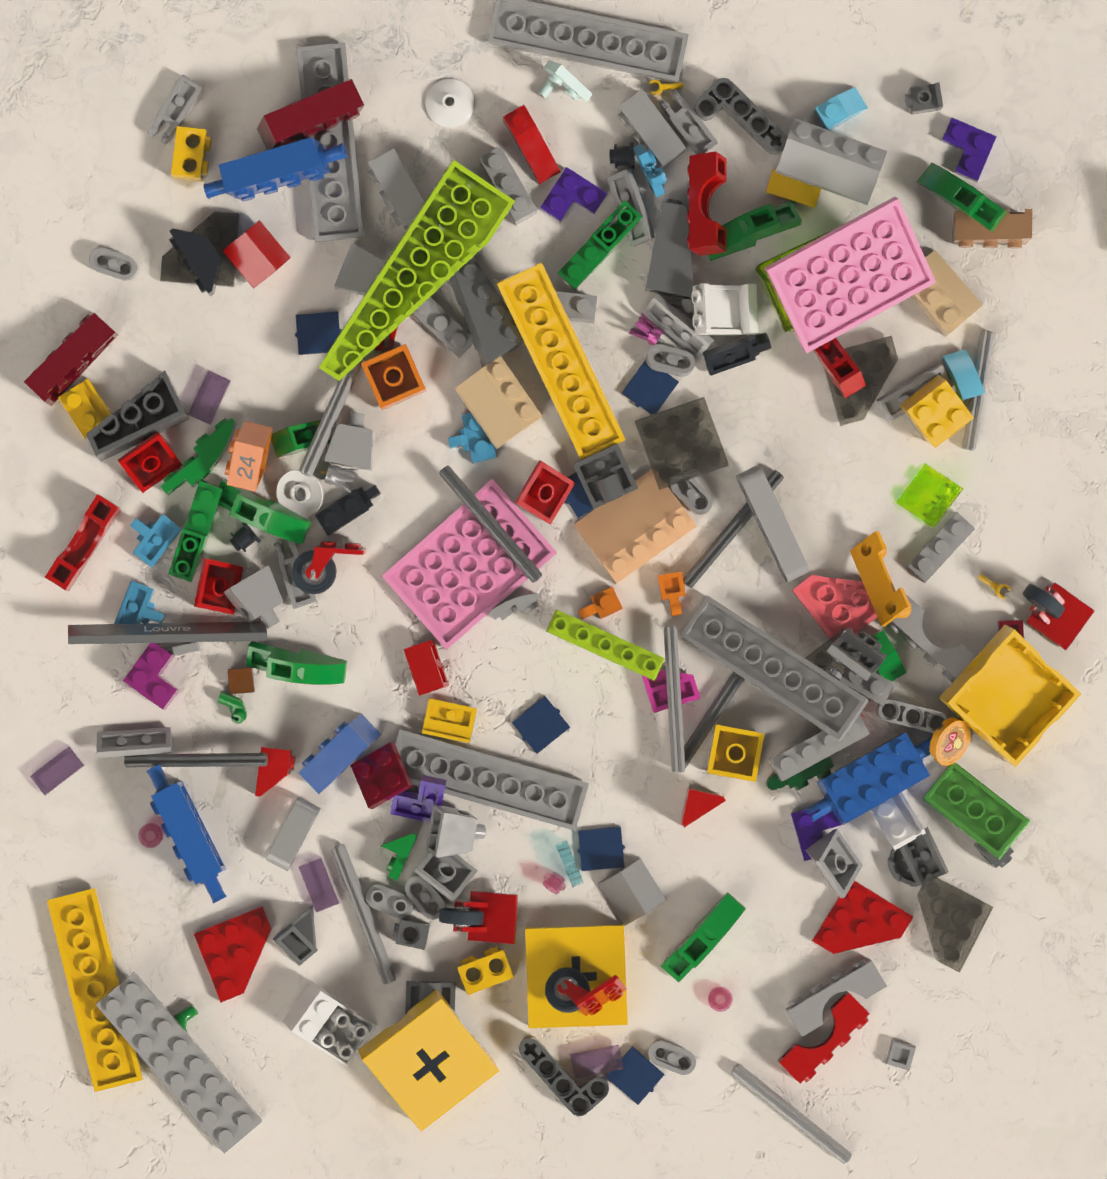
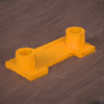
M875 531L851 549L850 553L880 625L886 626L895 618H907L911 613V603L903 588L895 590L883 561L887 553L886 545L880 532Z

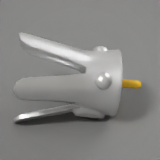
M331 464L327 472L321 471V473L326 474L325 483L329 485L334 484L349 493L354 488L346 482H353L354 478L358 477L357 473L349 472L357 471L358 469H347Z

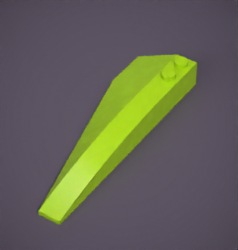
M451 160L318 368L340 381L479 250L489 243L515 203V200L455 160Z

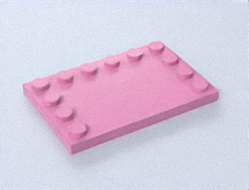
M896 196L765 267L797 338L806 353L936 283L903 207Z
M493 479L475 494L477 499L538 569L557 554L555 549ZM465 504L382 575L384 580L446 650L528 579Z

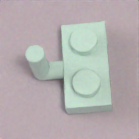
M548 61L544 69L550 73V76L538 94L546 99L557 84L558 86L563 85L566 88L565 94L576 101L579 98L587 102L592 93L561 64Z

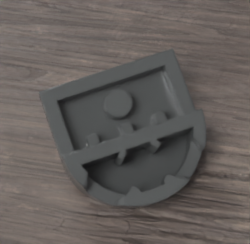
M847 628L831 644L827 652L832 655L836 662L844 664L851 669L856 677L868 681L877 672L885 660L886 654L880 652L882 645L875 638L863 631L859 634L852 633L853 630Z
M928 827L924 828L925 834L918 835L913 841L896 850L892 847L888 858V867L892 876L898 882L901 881L910 885V887H916L949 872Z

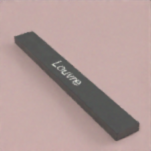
M263 621L68 625V644L267 640V627Z

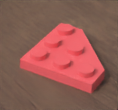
M811 575L792 589L793 593L832 643L842 635L845 629L851 628L853 630L852 633L857 634L877 618L865 586L861 581Z

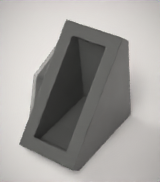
M313 905L273 938L274 942L299 966L318 951L316 948Z

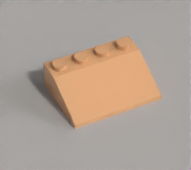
M654 468L635 480L639 489L596 508L574 524L616 584L697 527Z

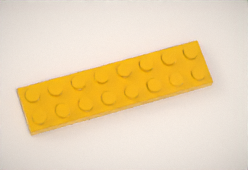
M540 262L497 282L498 288L580 459H586L625 441V436L543 263Z
M96 888L47 900L94 1092L143 1080L137 1052L96 1006L99 1000L120 984Z

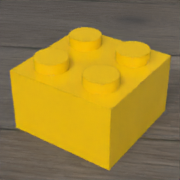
M937 375L900 404L927 443L934 448L938 447L974 418L949 383L940 375Z
M715 724L706 773L756 782L765 733Z

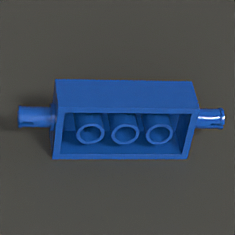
M312 137L219 164L222 179L205 183L203 185L204 192L208 199L226 193L234 198L241 199V201H249L254 199L256 194L264 192V195L278 192V188L286 185L287 188L297 187L301 185L303 180H321L324 178V174L331 173L328 163L348 158L347 150L344 143L325 149L324 144Z
M907 733L899 734L816 781L824 795V799L806 807L808 814L818 810L810 815L812 821L814 822L832 811L840 825L846 824L929 777L930 774L923 763V759L931 755L929 746L932 736L914 746Z
M161 764L147 770L146 772L149 774L157 790L155 794L151 795L153 801L150 802V805L156 816L161 815L164 821L161 827L167 838L172 837L175 843L172 846L178 860L183 859L186 868L183 870L189 882L194 881L195 885L198 883L204 884L213 904L227 897L217 878L219 876L218 873L226 870V867L183 782L170 784L161 768Z

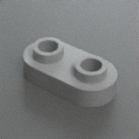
M103 247L94 249L89 256L90 266L96 272L122 281H129L137 274V263L130 256ZM100 257H106L107 262L104 265H99L98 260ZM129 265V272L123 273L121 271L122 266Z
M661 344L653 345L646 355V363L651 369L679 377L688 376L695 367V359L691 353ZM658 356L662 361L656 362L654 357ZM677 363H683L685 368H680Z
M678 473L672 478L670 484L671 491L689 510L697 515L709 512L713 504L712 497L690 474ZM680 481L687 483L685 490L679 489L678 483ZM702 498L705 502L704 506H696V499Z
M419 875L408 879L405 885L407 896L426 918L438 919L440 909L446 908L443 898L431 884ZM415 883H419L422 885L421 892H415L413 890V885ZM431 902H435L438 904V909L436 911H431L429 909V904Z
M382 884L371 886L366 893V901L370 907L393 917L403 919L408 917L413 911V902L406 894ZM376 892H380L383 896V899L379 902L373 898ZM404 902L405 910L399 911L396 908V904Z
M657 1040L648 1049L649 1059L655 1065L680 1075L690 1074L695 1069L696 1059L694 1055L684 1048L664 1040ZM663 1048L665 1050L664 1056L658 1057L656 1050ZM685 1057L688 1059L686 1066L679 1065L680 1058Z

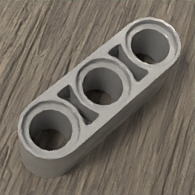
M886 700L884 705L887 703L891 704L895 709L893 716L889 718L883 715V706L878 704L876 708L877 716L885 722L930 733L936 731L930 726V719L933 716H939L942 722L947 719V716L942 712L895 700ZM911 709L918 713V720L913 724L906 720V713Z
M298 797L266 860L288 871L321 808Z

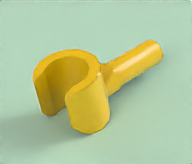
M651 80L649 82V85H659L658 91L650 92L654 96L661 95L663 91L683 88V82L661 84L658 80Z
M980 574L978 577L979 580L994 590V594L998 598L1006 599L1000 594L1002 587L1011 591L1009 585L997 584L983 574Z

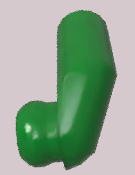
M221 691L217 702L228 706L232 715L231 720L236 724H241L247 717L243 700Z
M191 1004L175 1014L174 1018L187 1032V1021L199 1013L194 1005Z

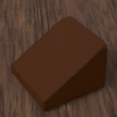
M253 668L227 669L230 694L255 692Z

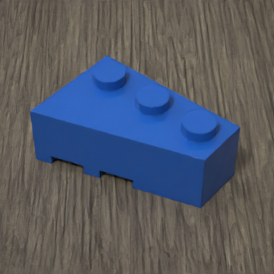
M360 714L349 724L344 721L334 731L337 735L332 740L328 737L318 746L321 751L316 756L310 754L301 763L304 768L299 774L318 794L325 790L358 756L382 735L363 714Z

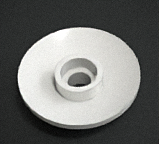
M444 79L434 84L428 91L425 101L426 110L431 120L437 125L445 128L458 127L471 117L474 109V97L471 90L463 82L455 79ZM447 98H452L454 100V104L452 106H447L445 104V100Z
M297 469L284 474L278 482L276 492L280 505L304 518L315 514L319 510L323 501V490L320 482L314 475L311 477L303 475ZM301 488L305 490L306 496L301 494Z

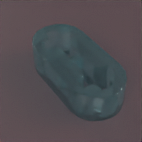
M564 840L555 844L572 888L583 884V879L568 841Z

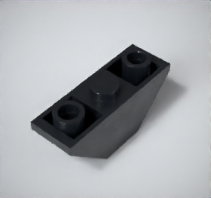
M174 228L171 229L169 232L172 237L169 241L176 252L181 249L186 257L182 259V262L189 273L194 270L198 277L195 283L202 293L207 291L209 296H212L215 293L222 259L207 236Z

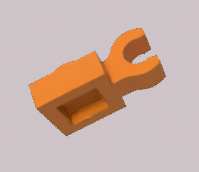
M682 571L658 575L661 600L669 599L672 617L682 615L679 597L686 596Z
M612 586L591 596L590 599L593 604L578 610V614L581 620L596 613L600 619H603L622 610L623 607Z

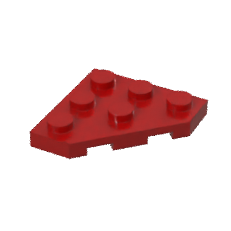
M854 880L845 898L838 896L812 941L832 954L901 938L912 921L913 916Z
M263 906L194 933L220 1002L244 994L272 930Z

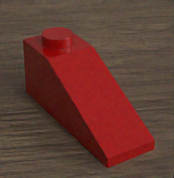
M525 105L503 116L504 124L539 184L561 173Z
M837 338L813 350L844 398L849 397L866 386L860 369Z

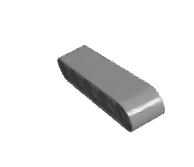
M756 465L736 475L738 484L784 580L788 583L810 572L807 562L760 465Z

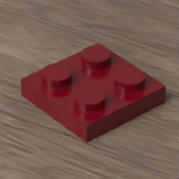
M393 742L385 744L350 765L367 807L370 809L378 807L413 786L397 747Z

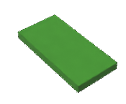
M957 763L949 765L922 798L927 804L999 860L1031 823L1028 818Z

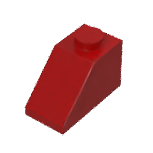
M261 747L260 753H267L268 764L258 768L255 796H263L286 778L290 770L294 771L296 756H292V750Z

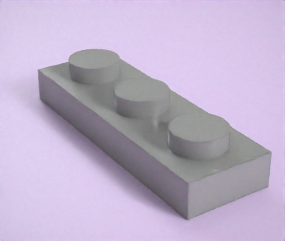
M626 169L607 177L617 208L625 200L643 217L627 235L630 247L654 239L655 236L632 169Z
M658 293L643 310V313L654 324L661 327L666 334L697 359L703 355L702 352L706 351L714 341L709 335H695L692 321Z
M431 297L412 313L459 359L473 345L472 336Z
M938 364L876 399L886 420L891 422L905 414L900 404L937 375L944 378L952 387L953 385L943 365Z
M956 512L907 567L926 583L975 528Z
M171 727L97 732L98 758L172 753Z

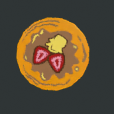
M955 717L941 723L943 726L940 730L936 729L930 741V754L934 757L933 760L945 766L956 763L963 756L970 742L971 731L969 725L960 718Z

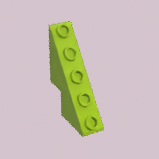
M557 609L546 632L654 681L665 659Z

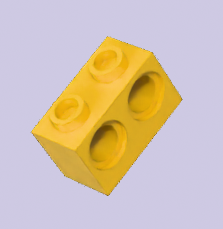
M177 126L171 176L173 178L203 182V175L207 176L209 161H205L206 151L211 150L212 137L208 136L206 129ZM191 137L200 138V143L197 147L190 148L187 146V142ZM188 161L197 162V168L193 172L184 170V166Z
M496 946L483 951L485 956L475 959V956L472 955L460 960L461 965L457 966L467 995L514 978L504 948L498 950ZM498 958L503 962L504 967L501 971L494 972L490 969L489 963L492 959ZM471 967H475L480 971V978L475 981L468 979L466 976V971Z

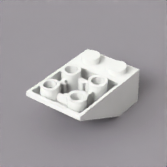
M312 981L283 1020L284 1024L293 1033L346 1067L376 1027Z

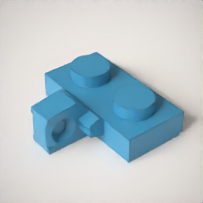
M642 144L634 147L633 150L651 191L656 197L665 194L662 185L666 183L667 178L663 168H656L655 163L657 162L650 149L646 150Z
M472 413L462 415L464 428L459 429L460 435L448 438L450 449L463 446L464 451L470 450L473 463L497 458L494 445Z
M164 514L161 515L155 524L149 521L145 525L135 518L130 526L140 533L136 538L140 541V544L133 551V554L153 568L182 531V528Z
M131 580L114 624L148 623L149 620L163 623L165 614L155 611V604L150 602L155 589Z

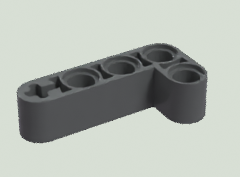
M728 78L716 80L696 101L694 111L701 120H711L723 108L766 152L771 155H778L783 152L787 141L784 132ZM721 85L727 86L730 93L727 96H720L716 91L717 87ZM705 102L711 104L712 112L707 114L701 112L699 109L700 104ZM739 102L744 103L747 106V111L745 113H737L734 110V105ZM761 120L764 123V129L760 131L753 129L751 126L752 121ZM768 129H771L769 136L766 135L765 139H763L762 136L766 134ZM771 138L774 139V140L777 139V138H779V139H780L779 146H778V145H774V146L772 147V146L770 145V143H771V141H772Z
M528 1036L520 1042L519 1052L522 1058L573 1115H586L608 1095L609 1084L603 1076H593L580 1087L536 1037ZM535 1043V1052L538 1055L543 1052L545 1055H542L536 1063H533L532 1060H535L536 1057L532 1052L525 1053V1044L532 1045ZM548 1060L553 1063L554 1069L552 1072L543 1073L540 1070L539 1066L543 1061ZM560 1079H565L570 1083V1088L565 1092H561L556 1088V1083ZM596 1081H600L605 1085V1090L600 1094H596L591 1090V1085ZM576 1098H583L587 1104L583 1110H576L572 1106Z

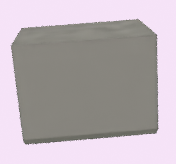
M834 829L807 848L806 852L832 889L840 898H845L863 865L839 830Z
M429 852L414 872L454 902L478 870L457 854L435 857Z
M641 858L599 883L624 926L648 914L666 901V898Z

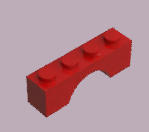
M717 151L690 155L687 167L689 176V188L687 190L689 199V211L687 213L689 235L687 236V243L689 249L699 256L727 252V228L713 221L709 213V203L713 193L719 186L727 182V158Z
M97 494L85 512L74 537L64 551L56 558L45 578L65 591H70L122 508Z
M848 991L830 1007L833 1016V1029L823 1043L812 1047H805L794 1043L777 1060L800 1084L803 1081L806 1083L810 1081L817 1073L814 1069L820 1063L823 1065L828 1063L834 1056L832 1051L838 1045L842 1048L852 1038L849 1034L855 1028L860 1030L869 1021L867 1016L870 1013Z

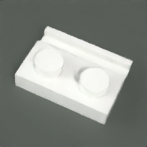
M902 792L871 809L873 816L894 850L913 841L918 835L926 833Z

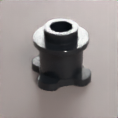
M634 141L630 142V146H617V144H614V149H609L610 164H615V169H618V166L630 165L631 169H635Z
M242 522L244 526L234 534L231 532L232 538L229 541L237 551L242 549L246 552L247 547L255 541L259 543L261 540L248 524Z

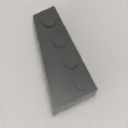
M473 256L449 280L457 302L461 306L464 321L470 330L474 348L478 352L480 364L483 368L500 356L503 357L521 346L524 340L509 308Z
M165 370L152 383H148L131 400H127L122 404V407L114 414H110L86 434L96 457L101 462L147 440L157 432L162 433L189 420L176 389Z

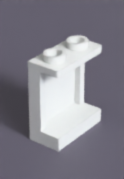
M702 283L693 286L691 299L694 304L692 323L695 328V335L748 336L759 333L756 284L735 286Z

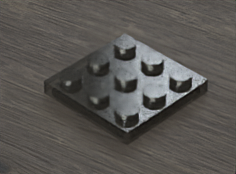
M704 397L635 420L636 428L659 490L729 466Z

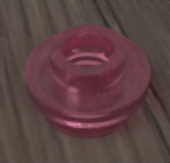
M145 824L139 830V841L147 848L157 847L163 840V831L157 824ZM148 831L154 832L155 838L153 840L147 839L146 834Z
M553 872L552 874L546 873L544 875L545 880L542 883L549 891L559 894L560 891L565 890V879L560 874Z
M716 987L710 991L708 1003L713 1010L723 1012L732 1005L733 998L728 989ZM723 995L725 997L724 1003L718 1004L716 997Z

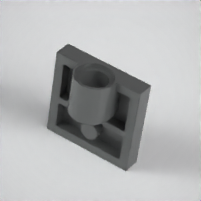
M619 444L573 464L593 509L639 489Z
M407 980L405 1015L411 1008L436 989L455 1011L456 982Z

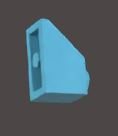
M856 87L817 106L813 113L821 127L831 131L865 111L868 107Z

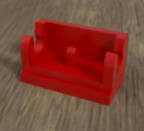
M434 640L403 649L419 696L449 686Z

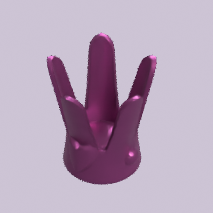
M642 312L639 321L635 323L636 327L640 330L632 328L628 334L644 339L652 346L658 340L665 343L660 338L664 330L661 327H656Z

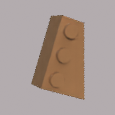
M1004 209L1007 214L993 232H990L963 212L955 211L953 213L952 244H959L960 248H972L973 244H983V248H998V244H1008L1007 248L1020 249L1022 245H1026L1032 239V209H1025V212H1010L1009 209Z

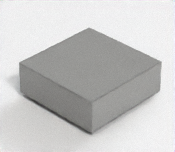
M189 642L172 647L174 656L200 651L198 642Z
M891 1040L885 1064L909 1071L916 1046Z

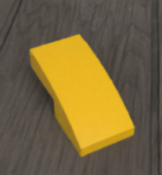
M772 169L765 193L784 200H791L810 208L816 207L821 191L820 188L775 173L776 169Z

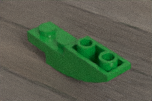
M933 162L930 163L917 181L921 186L953 208H957L990 232L995 230L1007 214L1003 208L992 202L976 188Z
M624 200L557 274L576 290L603 263L643 217Z
M792 201L772 207L771 203L758 207L722 225L727 228V252L711 254L708 257L710 261L754 247L757 240L800 226L802 219Z
M224 418L214 426L216 430L208 436L205 433L195 441L197 445L193 449L199 456L196 459L194 456L190 457L182 464L184 467L178 473L173 471L163 478L164 484L160 487L167 495L173 493L187 481L195 488L200 480H204L222 459L234 435L237 425L234 419L227 420Z
M226 479L221 480L219 486L224 487L219 506L230 511V516L277 537L299 544L304 543L312 521L271 499L265 501L245 489L227 485L228 480Z
M204 480L199 481L168 575L192 582L208 541L224 487Z
M251 641L248 645L246 666L266 671L267 678L279 681L311 685H333L345 682L347 661L302 648L298 653Z
M727 892L694 926V930L661 963V968L679 983L714 949L746 910V907Z

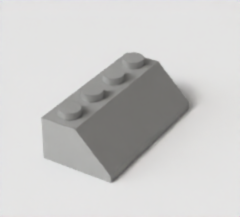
M795 118L775 173L868 205L887 151Z

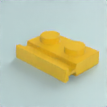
M88 378L58 397L85 439H87L86 434L111 414Z
M429 698L422 733L470 743L477 708Z

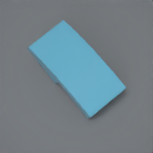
M965 349L942 356L949 379H953L961 401L985 393L976 368Z

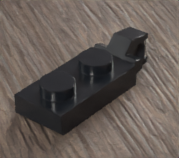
M767 333L750 335L702 353L707 371L712 376L754 361L760 352L769 350L772 347Z
M376 485L366 491L360 487L316 514L315 517L327 536H330L369 511V508L374 506L371 500L379 496L381 492Z

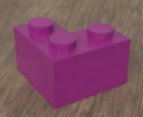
M150 643L123 680L162 710L168 708L180 691V689L161 676L174 658V655L158 643Z

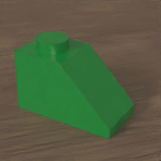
M321 420L289 426L272 433L271 442L276 457L280 458L308 450Z
M884 630L874 634L872 637L882 645L880 652L886 654V658L877 670V673L892 682L907 672Z

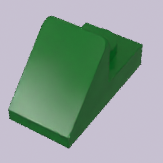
M411 833L380 845L398 854L397 858L391 857L386 870L390 871L388 877L396 881L399 879L418 834Z

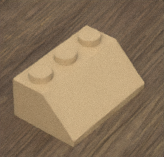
M934 250L925 259L936 283L910 297L943 335L947 337L982 307L983 304L938 252Z
M501 356L481 368L455 388L496 449L535 425L543 417Z

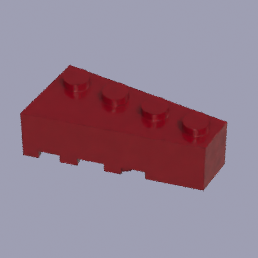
M350 79L264 115L257 130L266 149L270 150L310 138L321 130H329L337 126L338 122L345 119L347 121L353 120L360 116L359 112L363 109L364 103L353 80Z
M96 313L92 315L87 314L80 321V327L74 333L70 332L63 339L62 344L56 350H53L45 361L24 381L32 391L50 406H53L58 397L68 390L118 336Z

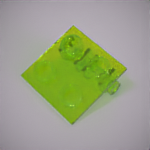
M925 463L896 503L923 520L930 528H935L963 488Z

